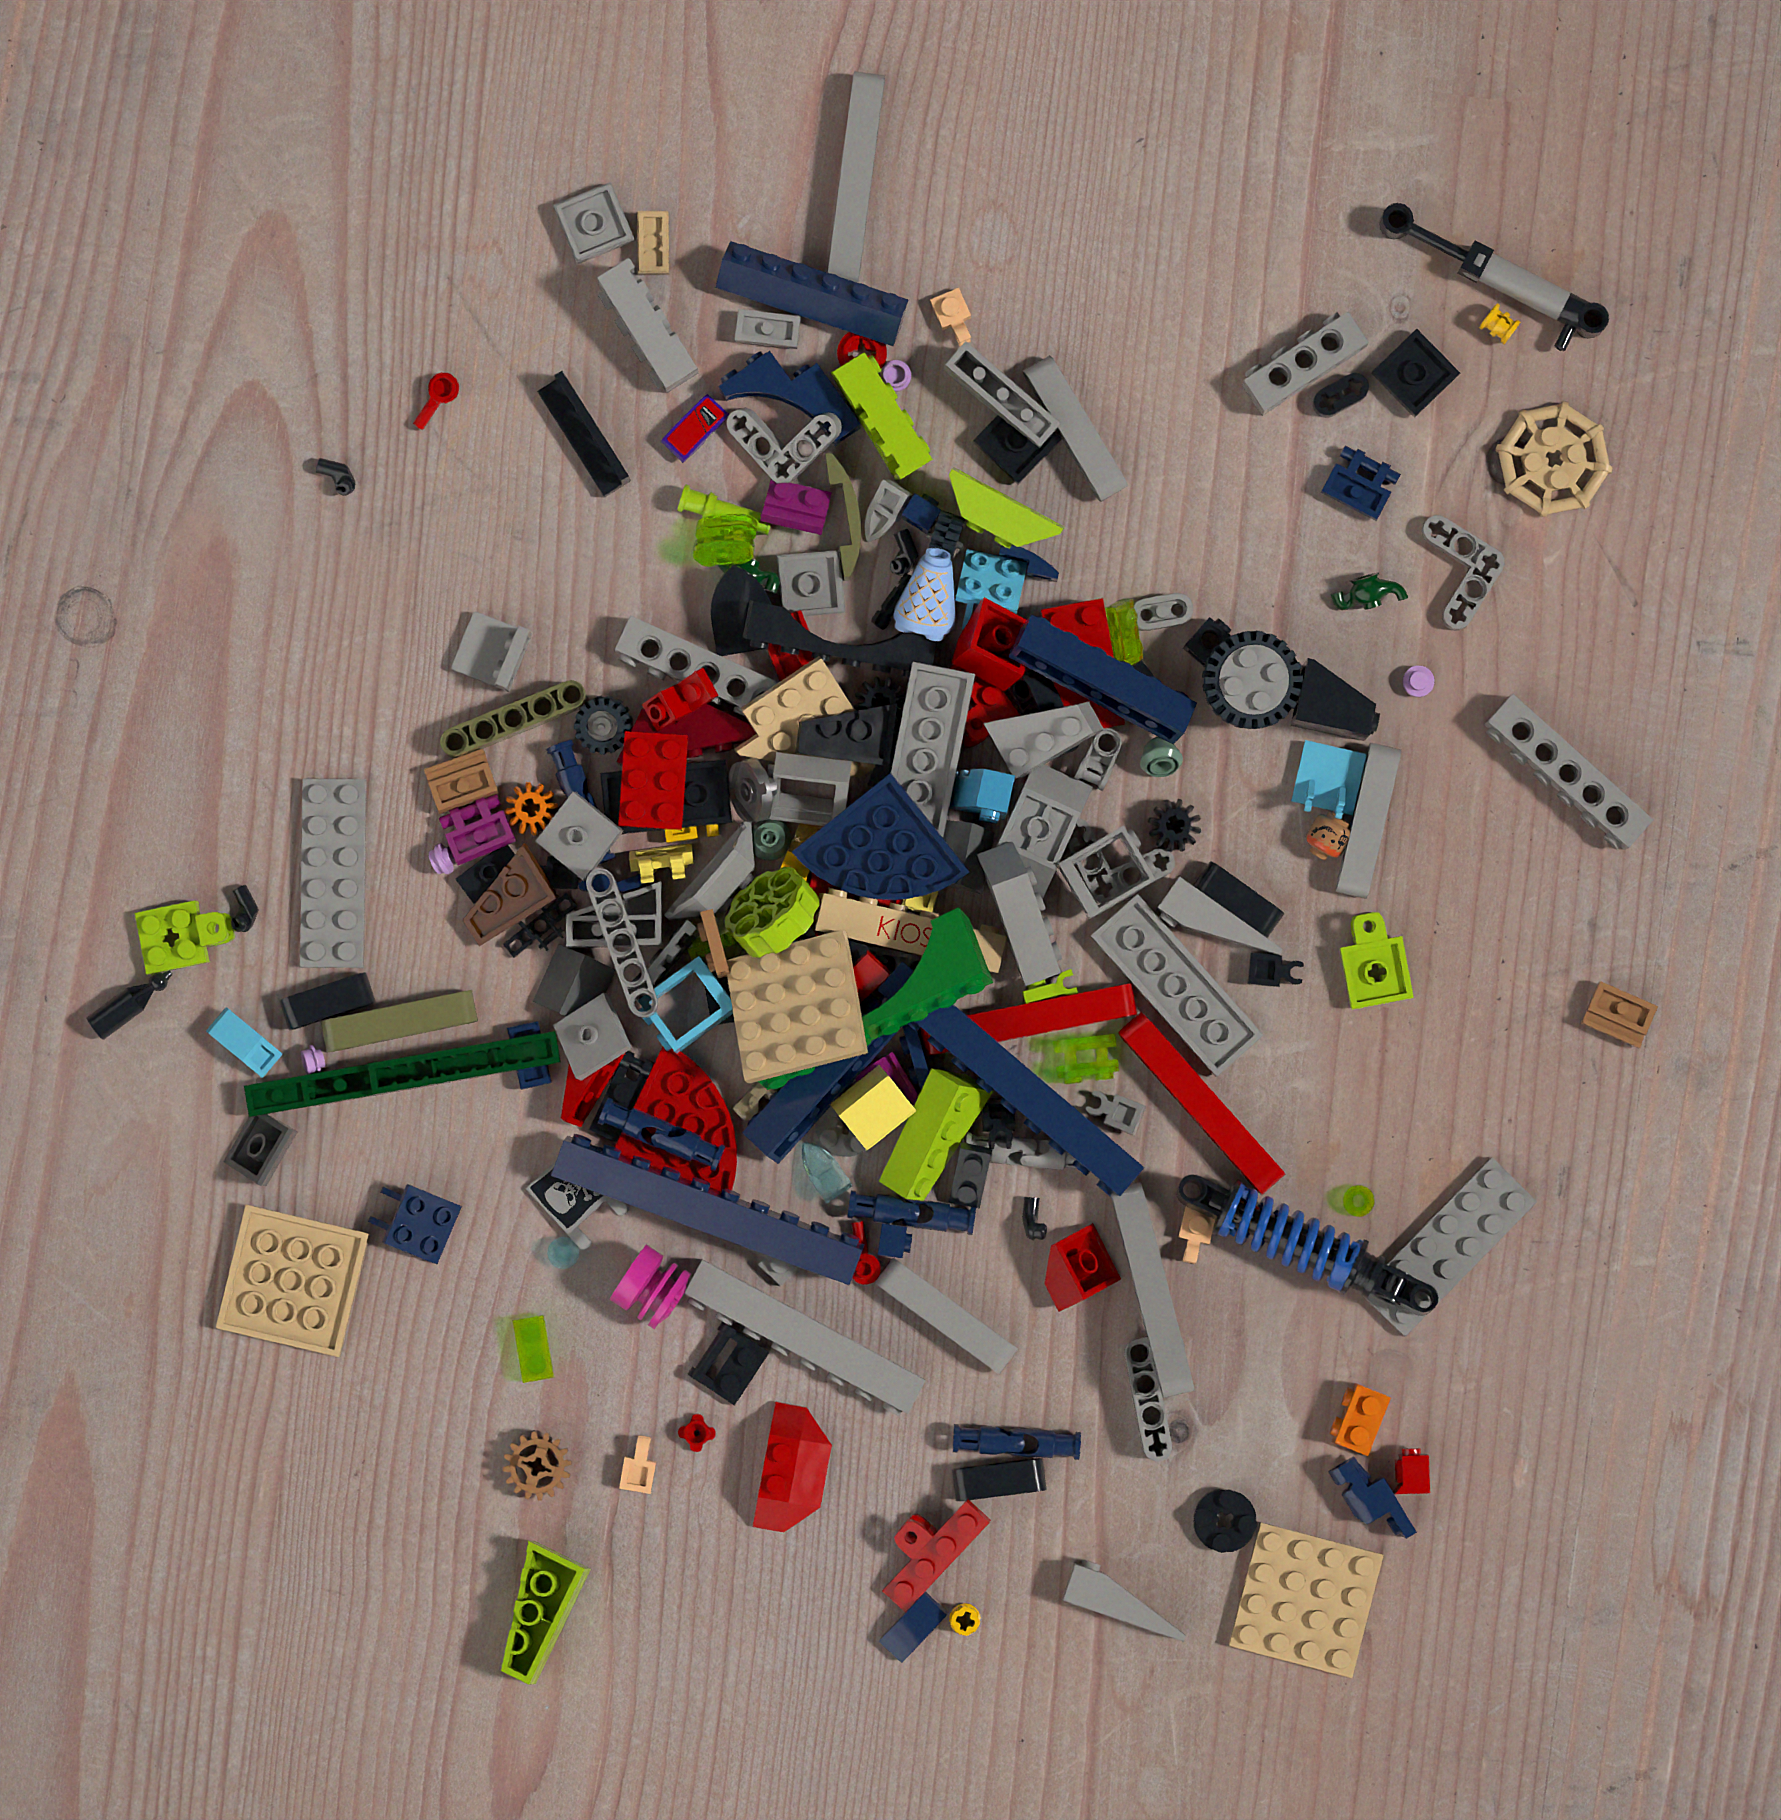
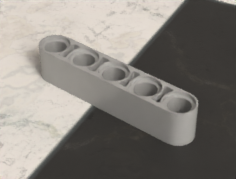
M1049 355L1023 370L1024 377L1041 406L1061 423L1056 431L1062 438L1063 443L1097 499L1102 502L1128 487L1122 472L1054 359Z
M1371 742L1369 744L1349 827L1351 830L1348 845L1344 850L1339 870L1336 892L1367 899L1398 770L1401 749Z
M602 868L595 869L587 876L586 886L629 1008L638 1017H651L658 1009V998L616 880L608 870ZM599 875L607 876L610 880L609 888L604 892H596L592 886L593 880ZM609 905H615L620 909V917L615 922H607L603 918V911ZM619 935H627L631 939V946L625 952H618L614 948V940ZM630 965H638L642 970L641 978L636 982H629L624 977L625 969ZM643 994L649 995L653 1002L652 1007L647 1012H639L635 1008V1000Z
M895 1258L891 1259L875 1281V1284L998 1374L1003 1371L1018 1350L1006 1339Z

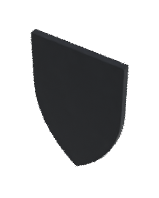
M734 563L720 578L711 601V624L716 653L719 656L764 649L750 646L751 639L743 638L750 600L771 604V601L759 581L748 571Z

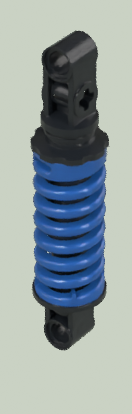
M1192 1174L1184 1177L1177 1188V1198L1180 1203L1215 1219L1212 1234L1216 1236L1218 1234L1223 1237H1228L1229 1235L1234 1237L1236 1234L1235 1241L1239 1245H1243L1251 1234L1253 1235L1251 1250L1254 1252H1259L1265 1242H1268L1267 1258L1274 1259L1280 1253L1283 1255L1281 1263L1286 1267L1290 1266L1295 1260L1298 1262L1297 1271L1301 1274L1306 1273L1310 1267L1314 1269L1312 1273L1313 1280L1320 1281L1324 1275L1328 1276L1326 1279L1328 1286L1339 1291L1341 1295H1344L1350 1288L1356 1289L1361 1292L1363 1297L1367 1298L1370 1294H1373L1386 1303L1401 1307L1418 1316L1429 1314L1438 1304V1293L1433 1286L1412 1277L1398 1268L1386 1265L1385 1257L1371 1255L1367 1252L1369 1241L1359 1239L1356 1242L1353 1241L1350 1245V1234L1342 1232L1335 1238V1228L1331 1225H1326L1320 1231V1221L1314 1217L1309 1219L1307 1223H1303L1304 1213L1296 1210L1289 1216V1206L1285 1203L1279 1204L1274 1212L1271 1213L1274 1200L1270 1196H1265L1256 1206L1258 1191L1247 1188L1242 1184L1241 1180L1237 1179L1231 1189L1227 1190L1198 1175ZM1188 1183L1196 1184L1200 1189V1196L1197 1198L1187 1197L1184 1194L1183 1187ZM1395 1280H1396L1395 1287H1394L1393 1291L1391 1292V1288H1392V1286H1393V1284H1394V1282H1395ZM1417 1292H1424L1430 1297L1429 1307L1422 1308L1415 1303L1414 1297Z

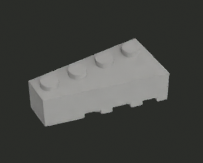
M627 258L597 277L602 291L598 294V297L607 310L613 308L619 317L614 321L623 336L625 337L629 334L635 342V345L631 348L639 361L642 363L646 360L652 371L648 375L657 389L663 386L668 393L699 374L698 368L675 331L672 332L670 329L671 325L661 308L654 304V299L645 282L638 279L630 258Z
M1013 841L977 854L986 874L989 890L997 906L996 909L1003 928L1007 932L1005 935L1025 986L1061 973L1057 961L1061 960L1062 956L1056 941L1050 942L1049 936L1053 935L1054 932L1048 917L1042 918L1040 911L1046 908L1040 892L1034 893L1032 886L1036 885L1037 881L1031 866L1024 867Z

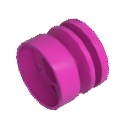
M646 1244L609 1300L626 1311L637 1301L640 1302L642 1306L637 1318L642 1320L649 1309L652 1310L655 1314L648 1326L655 1329L659 1323L670 1316L684 1295L691 1273L684 1270L677 1281H675L671 1276L678 1265L673 1263L663 1273L659 1270L664 1255Z

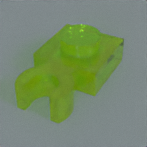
M730 932L720 935L723 949L738 943ZM701 937L691 941L693 947L687 949L691 960L698 956L703 959L706 957L705 954L711 953L708 941L702 942Z

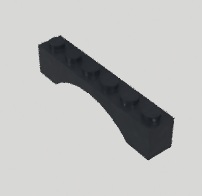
M751 600L743 638L751 639L750 646L768 649L769 643L781 645L780 652L799 655L800 649L811 651V658L815 659L820 656L824 661H829L830 655L841 657V664L859 668L861 662L873 664L872 670L889 674L891 673V668L903 670L902 676L909 678L913 662L933 665L937 641L929 640L924 635L900 632L889 639L872 644H838L824 640L808 631L791 616L785 607Z

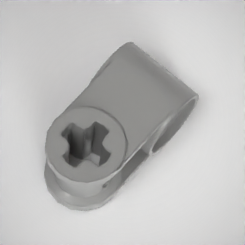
M1107 728L1095 735L1074 779L1079 780L1082 778L1097 785L1099 790H1104L1122 744L1121 737L1115 730ZM1111 735L1116 741L1115 749L1111 752L1102 751L1098 746V740L1101 736ZM1089 768V769H1091V770H1093V771H1096V772L1100 773L1101 776H1099V775H1097V774H1095V773H1093V772H1091V771H1088L1087 769Z

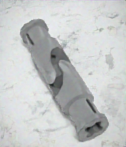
M967 1132L966 1143L989 1148V1137L975 1136L973 1133ZM1013 1137L1012 1147L1007 1149L1006 1142L1003 1139L995 1140V1147L992 1149L990 1159L991 1163L1022 1165L1054 1170H1064V1168L1077 1169L1072 1165L1075 1158L1067 1151L1060 1155L1048 1144L1050 1140ZM1035 1151H1038L1039 1153H1042V1154H1041V1155H1035Z

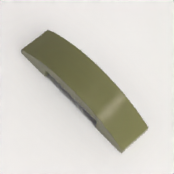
M826 453L825 459L830 489L843 487L851 545L840 546V556L844 581H849L854 574L860 552V511L854 488L846 471L832 453Z

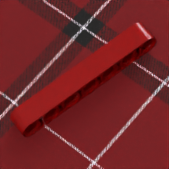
M1130 983L967 1016L997 1042L1129 1017L1137 1015L1132 984ZM922 1028L919 1029L924 1057L949 1052L946 1048L942 1052L938 1051L927 1041L930 1035Z
M1142 1012L1137 1014L1117 1032L1129 1048L1258 1193L1263 1195L1286 1175L1273 1158Z

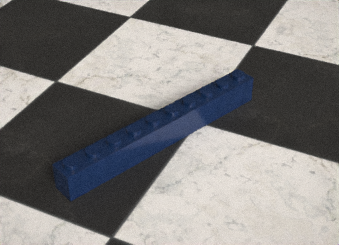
M902 961L878 989L882 994L879 1000L884 1004L904 986L914 970ZM955 1005L939 1008L928 1013V1016L923 1020L907 1023L916 1032L920 1028L925 1030L930 1035L927 1041L938 1051L942 1052L946 1048L952 1053L954 1058L951 1062L964 1073L970 1069L979 1076L975 1082L990 1094L994 1089L1003 1097L999 1103L1012 1114L1018 1110L1026 1116L1027 1119L1023 1123L1037 1135L1041 1131L1051 1138L1048 1144L1060 1155L1067 1151L1074 1157L1075 1161L1072 1165L1085 1176L1089 1172L1094 1174L1099 1179L1096 1185L1110 1197L1114 1192L1121 1196L1145 1168Z
M574 1134L573 1137L567 1136L564 1139L551 1176L850 1285L865 1245L859 1243L860 1239L845 1232H842L841 1236L829 1232L830 1228L819 1222L812 1221L810 1225L799 1221L800 1216L783 1210L781 1214L769 1210L770 1205L753 1199L751 1203L739 1199V1193L729 1189H722V1192L710 1188L711 1184L705 1180L693 1178L690 1181L680 1177L681 1173L675 1169L663 1167L660 1170L650 1166L651 1162L645 1158L633 1156L630 1159L620 1155L621 1150L615 1147L603 1145V1148L592 1145V1140L585 1136Z

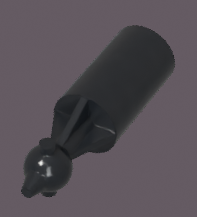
M170 970L163 973L156 972L150 976L148 984L125 988L86 1017L87 1021L102 1040L106 1039L144 1011L153 992L162 991L167 987L172 972Z

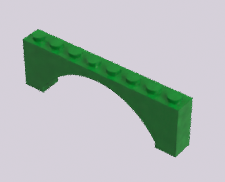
M959 907L930 921L933 927L924 954L913 974L891 999L874 1011L862 1016L867 1046L872 1040L882 1035L893 1034L901 1026L912 1021L923 1020L928 1016V1013L939 1008L950 1007L958 999L968 994H977L984 990L985 986L993 983L970 919ZM815 1067L758 1082L767 1090L777 1089L796 1076L807 1075L813 1072Z

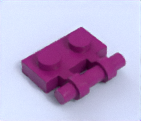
M497 794L487 798H479L475 800V803L461 809L458 807L451 809L449 814L439 818L443 829L453 825L456 827V830L445 834L458 866L516 842L504 811L491 814V809L501 806ZM481 814L482 819L465 825V820Z

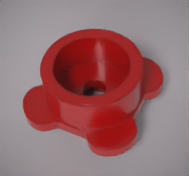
M694 1414L686 1426H681L678 1429V1435L690 1444V1449L693 1452H699L702 1450L703 1444L715 1438L716 1431L704 1422V1417L701 1414ZM695 1430L700 1431L699 1436L694 1435Z

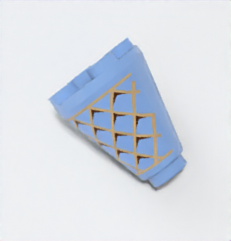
M929 548L921 557L895 606L893 618L896 621L895 628L905 633L915 632L924 634L927 639L932 641H941L944 638V634H949L954 630L956 614L953 567L950 560L951 555L946 550Z

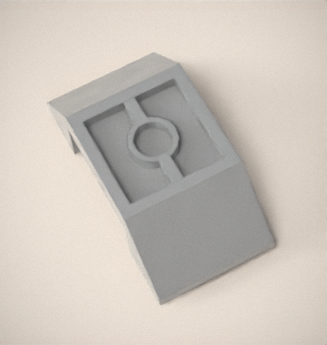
M1046 765L1037 768L1029 774L997 845L998 847L1013 841L1024 867L1031 866L1037 884L1032 886L1034 893L1040 892L1042 899L1093 786Z

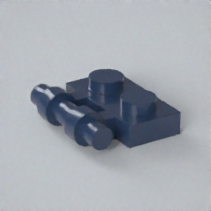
M1345 445L1340 457L1350 461V464L1346 469L1336 463L1321 493L1377 521L1391 494V491L1381 487L1383 481L1386 480L1395 485L1401 474L1390 469L1391 465L1385 462L1380 464L1365 456L1366 452L1360 449L1355 451ZM1361 467L1375 474L1373 481L1371 482L1356 474L1357 469Z

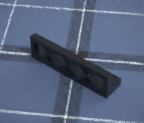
M560 371L554 375V381L537 392L605 498L631 482L630 477L563 371Z

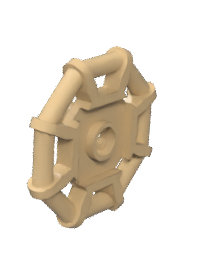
M1562 401L1561 404L1527 411L1522 409L1518 412L1519 417L1501 444L1496 446L1506 486L1504 491L1506 494H1512L1538 511L1542 517L1578 508L1585 510L1590 506L1589 502L1607 475L1612 473L1613 467L1609 464L1603 435L1604 427L1602 424L1594 423L1570 407L1569 402ZM1557 417L1556 427H1547L1546 429L1539 430L1535 423L1536 421ZM1566 419L1586 433L1579 438L1565 429ZM1527 429L1532 435L1523 449L1515 447L1514 445L1524 430ZM1592 440L1596 462H1587L1586 449L1583 444ZM1548 452L1550 454L1559 453V459L1562 461L1561 466L1557 464L1553 467L1548 466L1549 459L1546 457V454ZM1512 457H1520L1521 462H1523L1524 475L1516 478ZM1584 470L1592 472L1593 475L1584 489L1581 490L1576 485V482ZM1528 481L1544 491L1542 498L1524 488L1523 485ZM1569 489L1572 495L1569 498L1551 501V493L1558 490Z

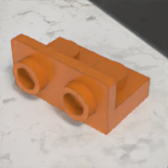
M1354 1383L1353 1388L1347 1387L1341 1405L1345 1406L1341 1418L1335 1417L1329 1434L1334 1436L1332 1442L1368 1456L1391 1397L1357 1383Z

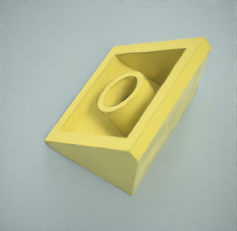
M880 1065L830 1104L867 1151L916 1112V1109Z

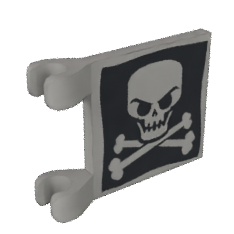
M555 1161L526 1190L567 1233L580 1249L586 1250L591 1246L592 1242L578 1226L605 1201L620 1216L627 1213L629 1207L624 1202L551 1176Z

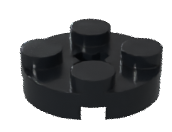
M1216 1489L1205 1494L1197 1503L1193 1515V1527L1199 1540L1208 1548L1220 1553L1234 1552L1244 1547L1252 1539L1257 1527L1256 1512L1252 1503L1243 1494L1231 1489ZM1223 1512L1225 1515L1231 1513L1233 1515V1519L1230 1521L1232 1526L1229 1529L1224 1526L1218 1528L1216 1523L1219 1521L1217 1516L1219 1513Z

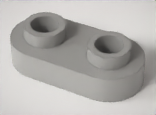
M1181 593L1145 598L1134 604L1130 617L1133 625L1142 631L1185 624L1191 618L1193 604L1189 597ZM1173 605H1180L1183 613L1176 616L1171 612V607ZM1143 610L1150 611L1152 614L1151 620H1142L1140 613Z

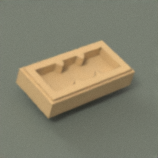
M637 211L638 275H669L668 211Z

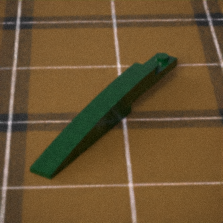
M556 1031L245 1085L244 1091L249 1117L555 1064L560 1063L561 1060Z

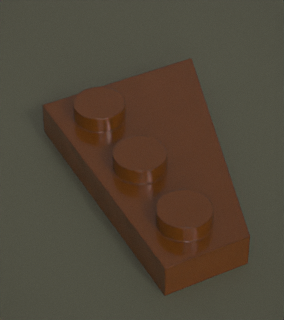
M526 843L519 848L515 856L463 918L464 924L478 946L483 945L559 897Z

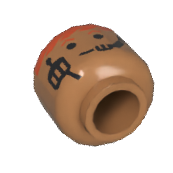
M1330 811L1327 815H1318L1305 836L1308 844L1312 846L1309 851L1323 860H1326L1328 856L1333 858L1340 857L1348 845L1351 831L1348 828L1350 823L1343 818H1335V814Z

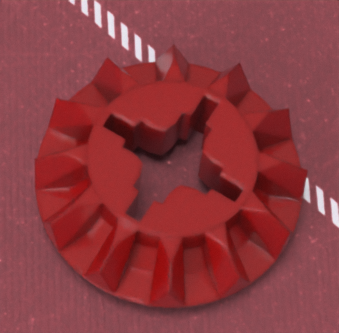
M851 332L842 337L837 348V358L840 366L855 358L853 355L848 356V354L858 351L860 341H863L866 351L876 352L871 355L876 359L881 369L885 365L887 358L886 344Z

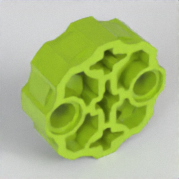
M783 867L777 871H767L754 878L749 886L739 891L730 903L731 909L725 917V928L751 957L760 958L765 954H777L790 947L796 938L806 933L814 922L815 911L819 907V897L794 868Z

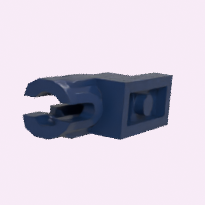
M1354 1456L1328 1471L1336 1485L1350 1483L1348 1488L1343 1490L1342 1496L1355 1518L1368 1525L1389 1513L1390 1517L1386 1521L1395 1536L1401 1533L1402 1537L1407 1539L1417 1533L1384 1477L1380 1476L1370 1482L1371 1476Z

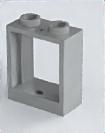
M776 752L775 765L768 764L767 770L768 778L772 777L777 785V794L773 796L769 819L825 826L846 809L852 761ZM781 778L836 785L834 800L780 793Z
M1124 825L1060 862L1057 866L1089 920L1156 880L1153 874L1157 873L1154 864L1148 856L1142 857L1137 847L1141 846L1138 837L1132 829L1127 831ZM1120 839L1143 879L1097 905L1074 865Z

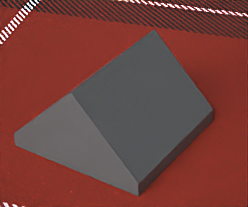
M946 821L943 838L970 871L963 878L947 887L983 894L986 876H984L985 872L977 854L991 849L994 832L974 823Z
M558 944L533 1002L568 1016L602 993H606L616 969Z
M268 1114L249 1117L225 1158L224 1163L256 1184L267 1186L298 1131Z

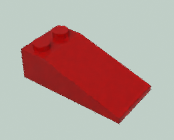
M1103 598L1041 610L1040 617L1047 619L1051 625L1064 632L1075 634L1079 640L1090 646L1103 649L1107 655L1114 658ZM1053 681L1064 706L1089 702L1104 729L1125 725L1124 718Z

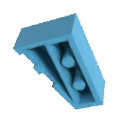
M971 769L970 774H968L969 771L967 770L956 771L949 808L980 815L979 820L983 822L997 824L999 819L1005 820L1015 775L987 769Z

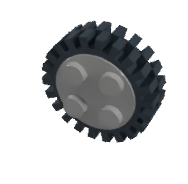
M1245 631L1234 634L1221 641L1218 646H1215L1211 651L1210 657L1205 662L1206 667L1202 673V678H1204L1202 688L1207 697L1205 699L1208 705L1210 704L1213 708L1212 711L1216 716L1219 715L1224 722L1232 724L1237 728L1259 729L1272 726L1289 715V711L1294 709L1297 704L1296 700L1301 695L1302 689H1300V686L1303 683V675L1301 676L1300 669H1302L1300 662H1297L1295 658L1297 655L1288 648V644L1285 641L1276 638L1277 636L1271 633H1264V631Z

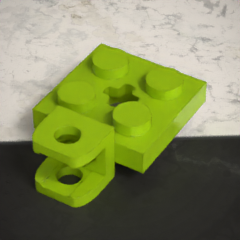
M196 900L135 913L146 975L210 963L207 947L223 945L235 938V932L231 927L232 916L230 914L219 912L200 914L199 903ZM217 924L219 925L218 932L215 930ZM172 929L173 933L179 934V939L175 940V946L173 947L170 946L169 942H165V936L168 935V930Z
M1378 912L1353 916L1350 922L1353 945L1339 948L1351 1010L1414 998L1403 937L1388 938L1384 919ZM1367 920L1372 923L1370 932H1366L1363 928V924ZM1377 963L1379 968H1384L1385 974L1380 976L1379 982H1375L1373 977L1368 976V971L1372 970V965Z

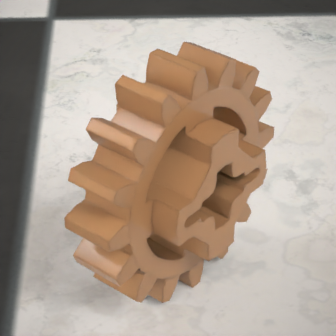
M537 1431L532 1432L530 1440L524 1434L521 1435V1445L519 1446L512 1442L510 1447L514 1453L504 1455V1458L510 1461V1465L503 1467V1471L511 1472V1477L506 1480V1483L515 1482L517 1484L514 1490L516 1494L522 1489L525 1490V1499H529L532 1493H536L538 1501L543 1500L544 1492L553 1497L555 1496L553 1489L555 1486L560 1489L565 1487L561 1478H570L571 1476L568 1471H565V1467L571 1465L572 1461L564 1460L563 1457L569 1451L568 1448L560 1450L558 1445L561 1440L558 1438L550 1442V1433L548 1432L544 1434L542 1439L538 1438ZM537 1445L535 1453L529 1456L520 1454L526 1447ZM549 1449L555 1453L558 1466L551 1463L547 1455ZM539 1457L542 1459L541 1464L551 1470H540L538 1474H534L533 1467L525 1462H534ZM516 1466L523 1468L526 1473V1483L519 1477ZM545 1476L555 1478L550 1484L537 1487L541 1478Z

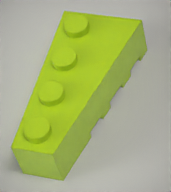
M864 352L830 374L895 480H900L933 460L929 454L931 451L923 437H918L912 427L914 422L905 409L901 410L895 401L898 396L889 382L884 384L878 373L882 370L873 355L867 357Z
M931 1069L914 1105L916 1112L908 1118L879 1182L905 1199L924 1201L993 1091L989 1094L975 1082L976 1080L966 1074Z
M528 1541L526 1560L520 1578L519 1593L513 1610L511 1630H509L501 1667L502 1672L528 1685L537 1683L591 1568L536 1541Z

